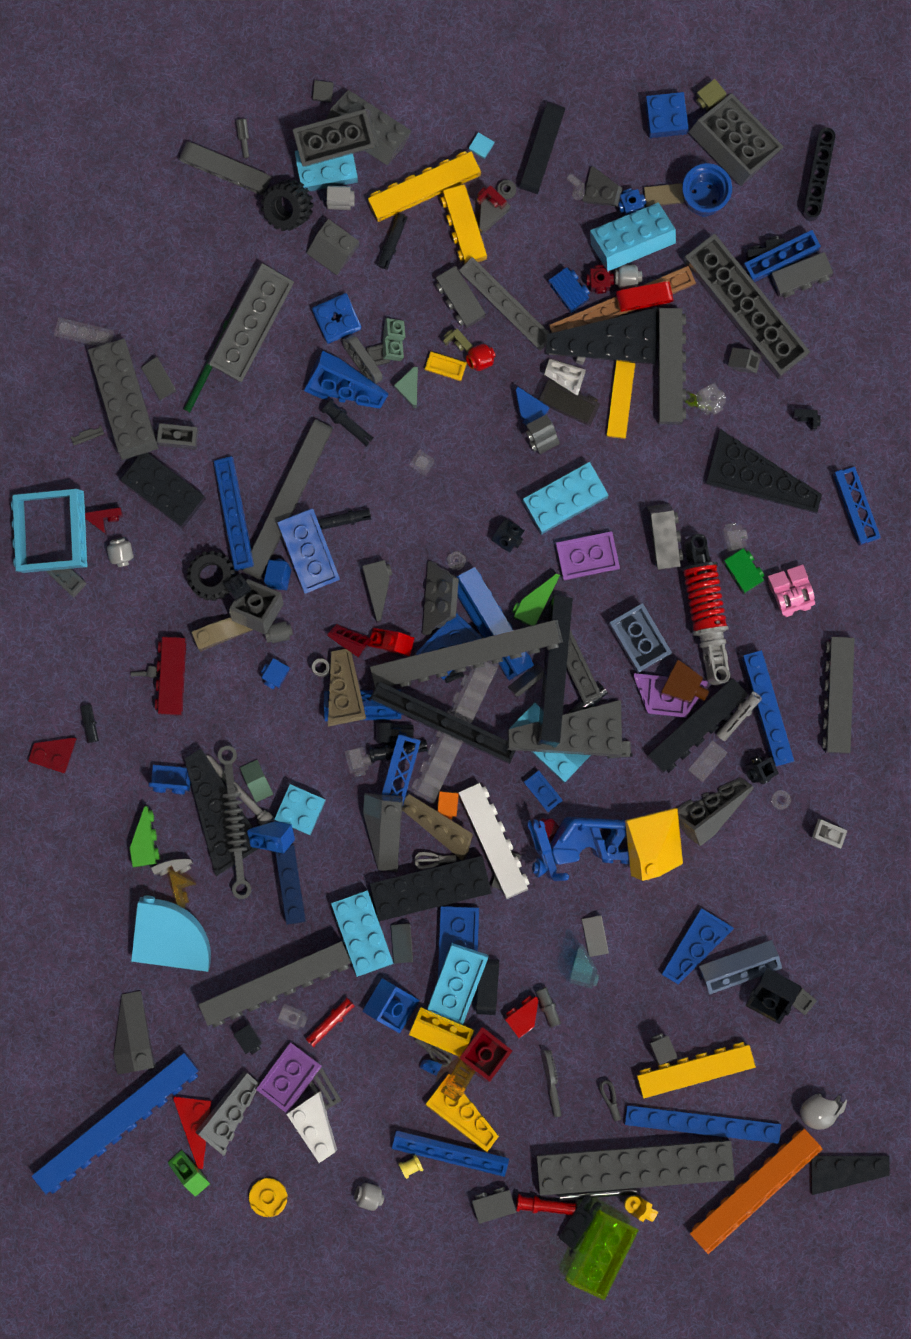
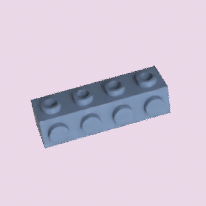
M772 940L706 963L699 966L710 995L760 977L766 968L772 971L780 970L782 965L778 952Z

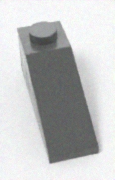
M385 560L363 566L377 623H380L382 620L390 582L389 576L392 575L390 564L386 565Z

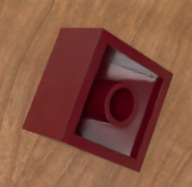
M481 1027L459 1059L483 1081L490 1082L513 1050Z

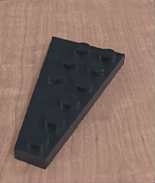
M659 307L546 334L544 354L656 364Z
M720 429L706 485L818 513L822 497L820 492L793 477L792 474L779 468L764 456L748 448L739 440L734 439Z
M199 749L185 758L215 876H218L235 865L234 852H228V849L232 848L233 845L227 844V841L232 840V837L226 836L232 830L225 828L231 822L225 821V818L229 817L230 814L224 813L225 810L229 809V806L223 805L228 799L223 798L222 794L228 793L226 785L202 749ZM241 811L238 815L244 816V819L238 822L245 824V826L240 828L239 831L246 833L240 836L241 839H246V842L242 843L241 846L247 847V850L242 851V859H244L259 848H254L250 845L247 831L253 827L243 811Z

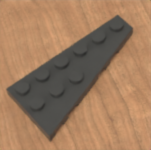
M621 700L563 715L560 744L556 748L545 744L537 745L539 721L507 731V750L621 757Z

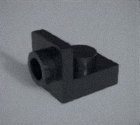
M794 409L793 419H797V422L808 423L809 420H812L811 431H816L817 426L820 427L821 415H818V410Z

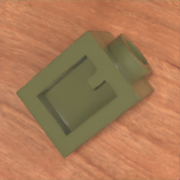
M458 328L455 331L451 329L444 335L443 344L445 346L455 339L454 344L460 351L464 350L468 353V350L472 348V344Z

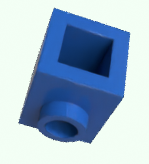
M268 560L264 579L265 584L270 589L287 590L292 569L285 560Z
M273 658L270 665L266 664L261 671V674H263L262 679L265 681L264 685L273 690L275 687L279 689L291 670L290 667Z

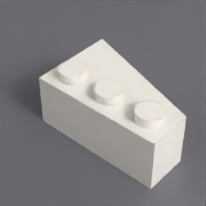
M321 1091L287 1113V1116L319 1163L337 1151Z

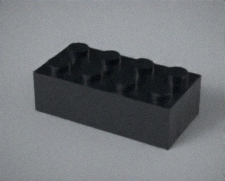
M149 453L140 454L121 479L125 486L182 529L206 500L204 495Z

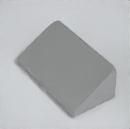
M602 916L582 919L589 957L608 954Z

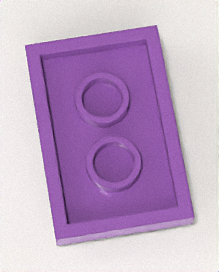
M612 531L556 543L563 581L620 569Z
M290 1042L256 1090L284 1112L288 1113L322 1066Z

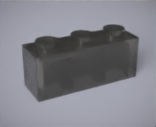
M548 380L539 399L540 402L550 409L589 427L600 407L597 398L590 395L585 397L580 394L581 391L576 395L551 380Z

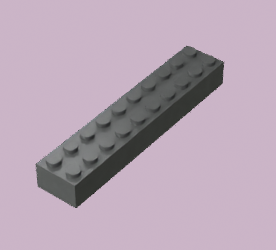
M731 1140L536 1155L540 1195L734 1180Z

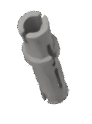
M752 692L744 703L738 705V710L717 732V736L720 739L726 741L740 723L752 714V710L762 699L760 695Z

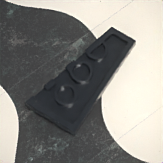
M815 1156L811 1160V1195L890 1176V1157Z

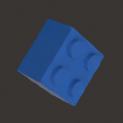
M684 92L646 96L645 106L649 139L687 134L688 121Z

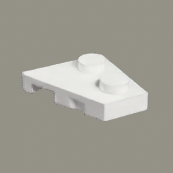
M549 359L544 375L578 395L586 370Z

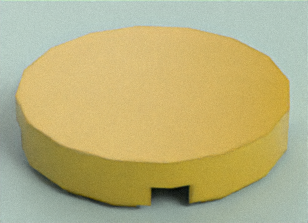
M264 1178L252 1186L249 1193V1202L256 1214L262 1217H273L284 1210L288 1194L280 1181L273 1178Z

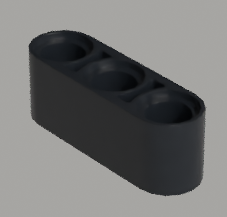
M488 959L478 983L476 1014L496 1016L499 959Z

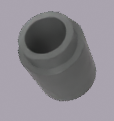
M286 621L272 624L265 635L267 643L272 642L273 644L290 640V636L293 635L291 624L287 625Z

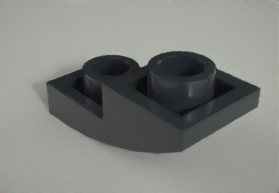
M779 236L769 237L764 243V248L761 246L750 247L746 252L747 261L784 244L785 238L780 239Z

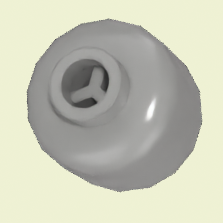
M625 264L618 267L614 271L615 285H618L620 289L637 287L638 282H642V271H638V267L635 264Z
M124 538L111 540L110 544L106 547L110 563L117 564L118 567L129 565L128 561L134 557L131 543Z
M363 1183L357 1187L354 1201H356L358 1207L374 1211L378 1206H382L384 1195H382V1190L379 1186Z

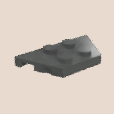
M428 561L423 622L424 635H431L432 630L441 628L447 621L454 619L457 608L459 579L432 561Z

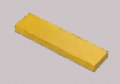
M616 361L607 437L626 439L635 363Z

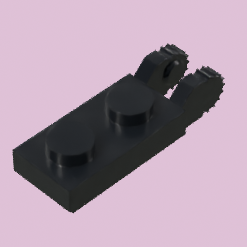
M587 1194L581 1201L580 1206H578L559 1236V1239L572 1249H577L601 1208V1203L597 1201L589 1211L586 1210L592 1200L590 1194Z

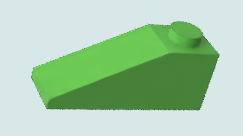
M555 574L523 598L521 603L517 602L512 611L515 614L514 619L528 626L536 625L560 575Z

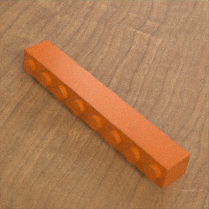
M805 1128L802 1131H797L788 1144L785 1143L778 1149V1153L774 1157L771 1156L765 1160L764 1166L759 1171L755 1170L750 1174V1179L746 1183L739 1184L735 1188L734 1194L730 1197H725L721 1201V1205L716 1210H711L702 1223L699 1222L694 1225L690 1235L709 1254L822 1151V1147Z

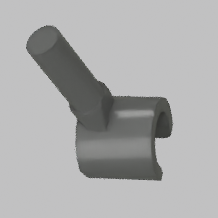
M148 666L147 672H131V677L147 676L156 678L158 675L157 668Z

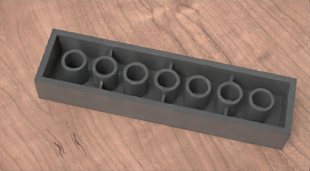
M713 234L685 256L683 262L689 266L691 272L754 350L761 355L762 360L778 379L809 355V349L716 234Z
M343 941L198 1005L207 1026L212 1025L214 1028L224 1024L225 1018L230 1017L233 1020L242 1016V1011L246 1009L251 1012L260 1008L259 1003L266 1001L269 1004L278 1000V995L282 993L285 996L296 992L295 988L300 985L302 988L314 984L313 980L318 977L320 980L332 976L331 972L336 969L338 973L349 968L348 964L352 962Z

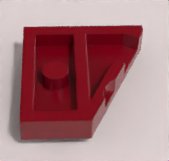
M77 738L34 743L28 762L65 774Z

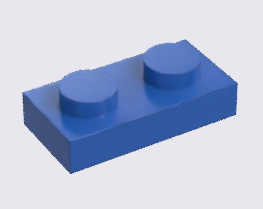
M537 771L524 782L547 813L563 801L540 771Z

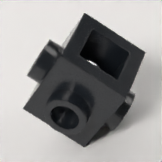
M505 518L491 541L510 553L514 547L518 549L524 540L521 536L525 530Z
M757 755L750 759V763L745 765L747 776L752 783L765 784L779 774L772 757Z

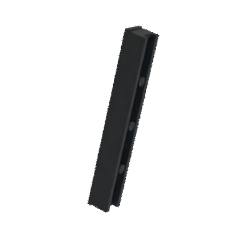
M554 595L549 605L548 622L558 620L563 643H559L558 648L548 650L546 647L537 745H551L554 748L560 744L573 602V598Z
M377 682L369 699L507 764L511 763L516 751L507 750V740L384 683Z

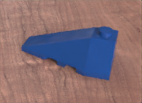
M324 351L318 357L304 388L305 392L321 399L328 400V397L339 398V402L345 403V400L356 401L357 405L379 409L389 394L340 358Z

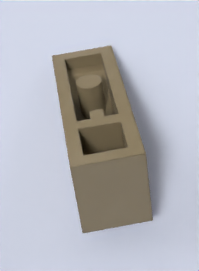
M230 617L195 630L192 634L201 652L250 632L253 629L232 621Z

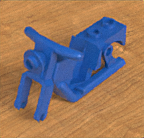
M566 817L551 843H549L544 822H538L536 819H533V826L530 820L527 822L535 850L540 856L532 864V873L535 874L536 878L546 873V877L553 881L568 880L569 875L567 873H556L557 868L555 864L560 865L579 861V854L586 847H591L595 857L601 858L604 863H613L614 860H620L622 864H630L628 846L621 850L618 849L623 838L627 836L625 820ZM599 828L610 829L606 840L602 839Z

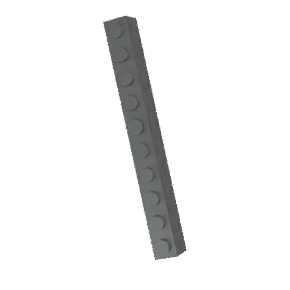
M558 620L372 666L370 669L375 686L377 682H381L392 688V685L400 684V687L411 685L412 680L418 679V682L430 680L429 676L436 675L437 678L447 676V671L455 670V673L466 671L467 666L473 665L475 669L485 666L484 662L487 661L495 664L503 662V657L510 656V659L522 657L521 653L528 651L529 655L539 653L540 648L547 647L548 650L559 647V643H563Z

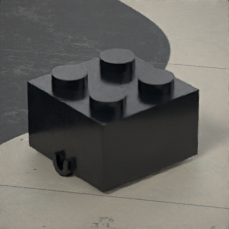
M766 968L752 989L745 1006L780 1024L785 1015H789L791 1006L795 1002L801 986Z

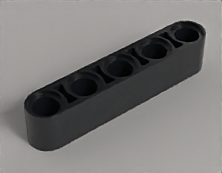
M547 102L520 189L538 194L566 107Z
M823 128L816 140L803 207V217L807 221H815L822 211L836 134L831 128ZM826 134L830 136L831 141L825 142L821 136ZM818 153H825L827 159L821 160L818 157ZM821 171L824 177L817 178L814 172ZM817 189L820 192V196H813L811 190ZM810 207L815 208L817 214L810 215L807 209Z

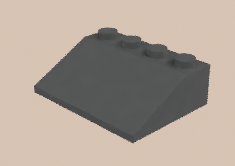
M732 93L701 117L689 131L694 139L740 186L750 180L784 148Z

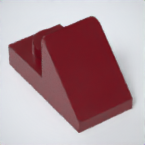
M121 507L85 513V520L105 535H107L105 520L111 523L117 522L119 518L123 517Z

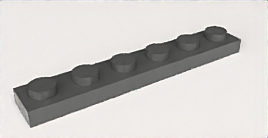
M472 257L459 272L541 351L544 348L545 335L550 333Z

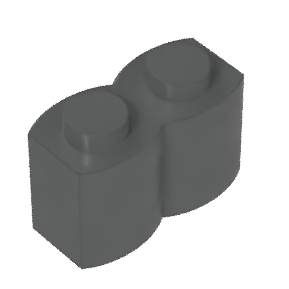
M547 414L526 425L527 431L525 433L530 441L529 444L534 452L537 451L539 455L560 444L555 428Z

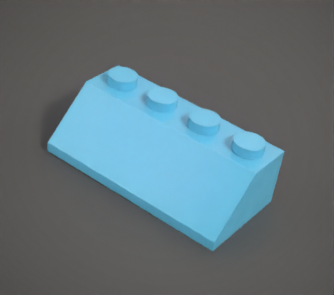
M534 703L510 729L538 722L540 707ZM532 752L563 783L591 756Z

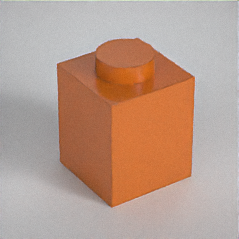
M439 792L438 812L450 820L453 817H457L459 793Z

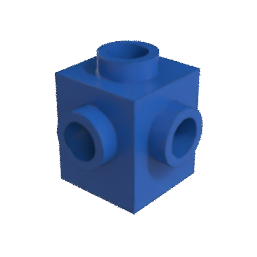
M638 189L623 191L618 204L620 213L623 212L624 216L644 209V205H646L644 195L640 194Z

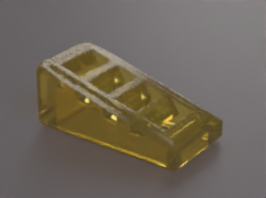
M460 1059L441 1089V1093L455 1102L462 1097L474 1075ZM460 1067H462L463 1069H465L466 1071H468L469 1074H467L466 1072H464L463 1070H461Z

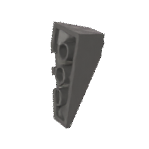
M141 991L122 994L114 1049L117 1075L156 1067Z

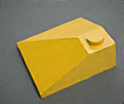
M677 808L625 820L632 877L641 881L656 878L683 864Z

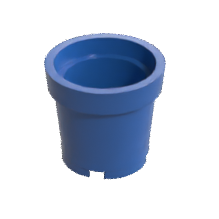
M705 163L695 166L687 173L683 181V196L688 209L702 217L713 215L728 203L732 194V182L729 175L724 169L715 164Z

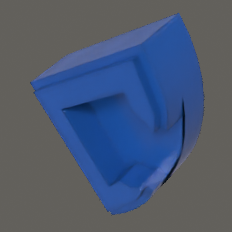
M423 1060L420 1068L437 1076L442 1064L431 1060Z

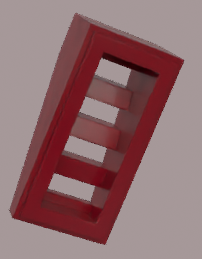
M338 624L327 635L357 657L364 652L371 641L370 638Z

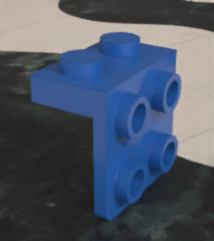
M153 765L152 780L148 787L153 788L152 791L158 793H166V790H172L173 794L185 795V791L190 792L191 781L188 770L183 767Z

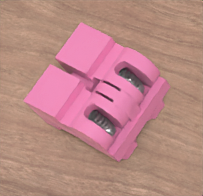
M804 565L788 569V579L784 571L768 576L770 590L776 598L782 615L785 617L793 615L798 610H810L811 606L815 605L813 589L808 580Z

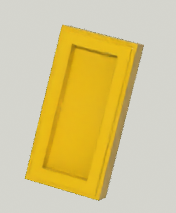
M430 351L425 370L461 381L467 363Z

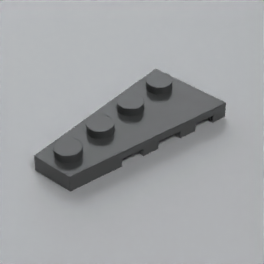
M244 1071L195 1133L225 1156L227 1152L226 1147L229 1141L233 1140L235 1136L234 1131L238 1123H241L244 1117L243 1113L246 1107H249L260 1084Z

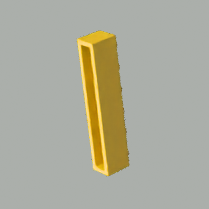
M464 151L451 161L449 159L444 160L436 168H426L422 171V174L416 177L411 175L405 178L403 183H393L383 192L379 190L372 193L370 198H368V203L377 222L443 193V190L457 187L481 176V170L472 151L469 153Z
M744 1042L734 1044L733 1049L726 1050L725 1047L715 1049V1054L707 1055V1052L695 1055L696 1059L689 1060L686 1057L677 1060L678 1064L670 1066V1063L658 1065L659 1069L651 1071V1068L640 1070V1074L636 1076L642 1098L756 1068L750 1045H745Z

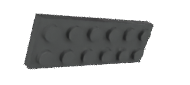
M260 263L217 344L208 365L238 382H242L294 281Z

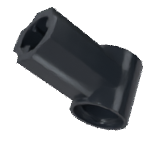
M376 723V743L396 742L399 731L407 733L406 736L414 738V725Z

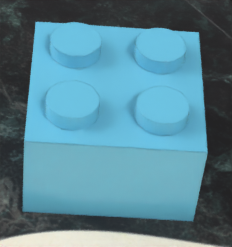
M290 784L274 820L292 824V828L311 836L326 800Z

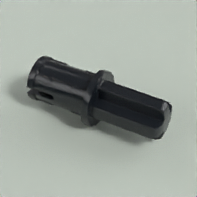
M92 705L81 706L84 722L82 727L85 728L87 743L98 742L97 722L94 719Z

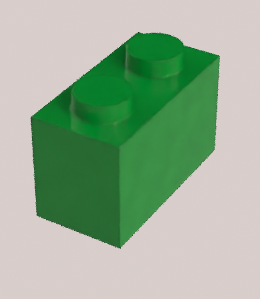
M744 548L723 561V564L743 594L764 581V573L760 567H755L752 562L754 561L752 554L749 551L746 552Z

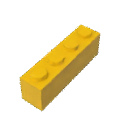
M465 184L443 190V197L440 198L443 208L447 207L449 214L446 215L448 225H452L454 229L452 238L454 244L458 243L460 250L457 253L460 262L464 261V264H466L472 257L477 262L487 260V254Z

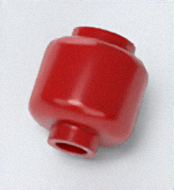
M484 343L468 350V355L466 356L467 364L471 369L482 371L493 365L495 352L492 347H488Z

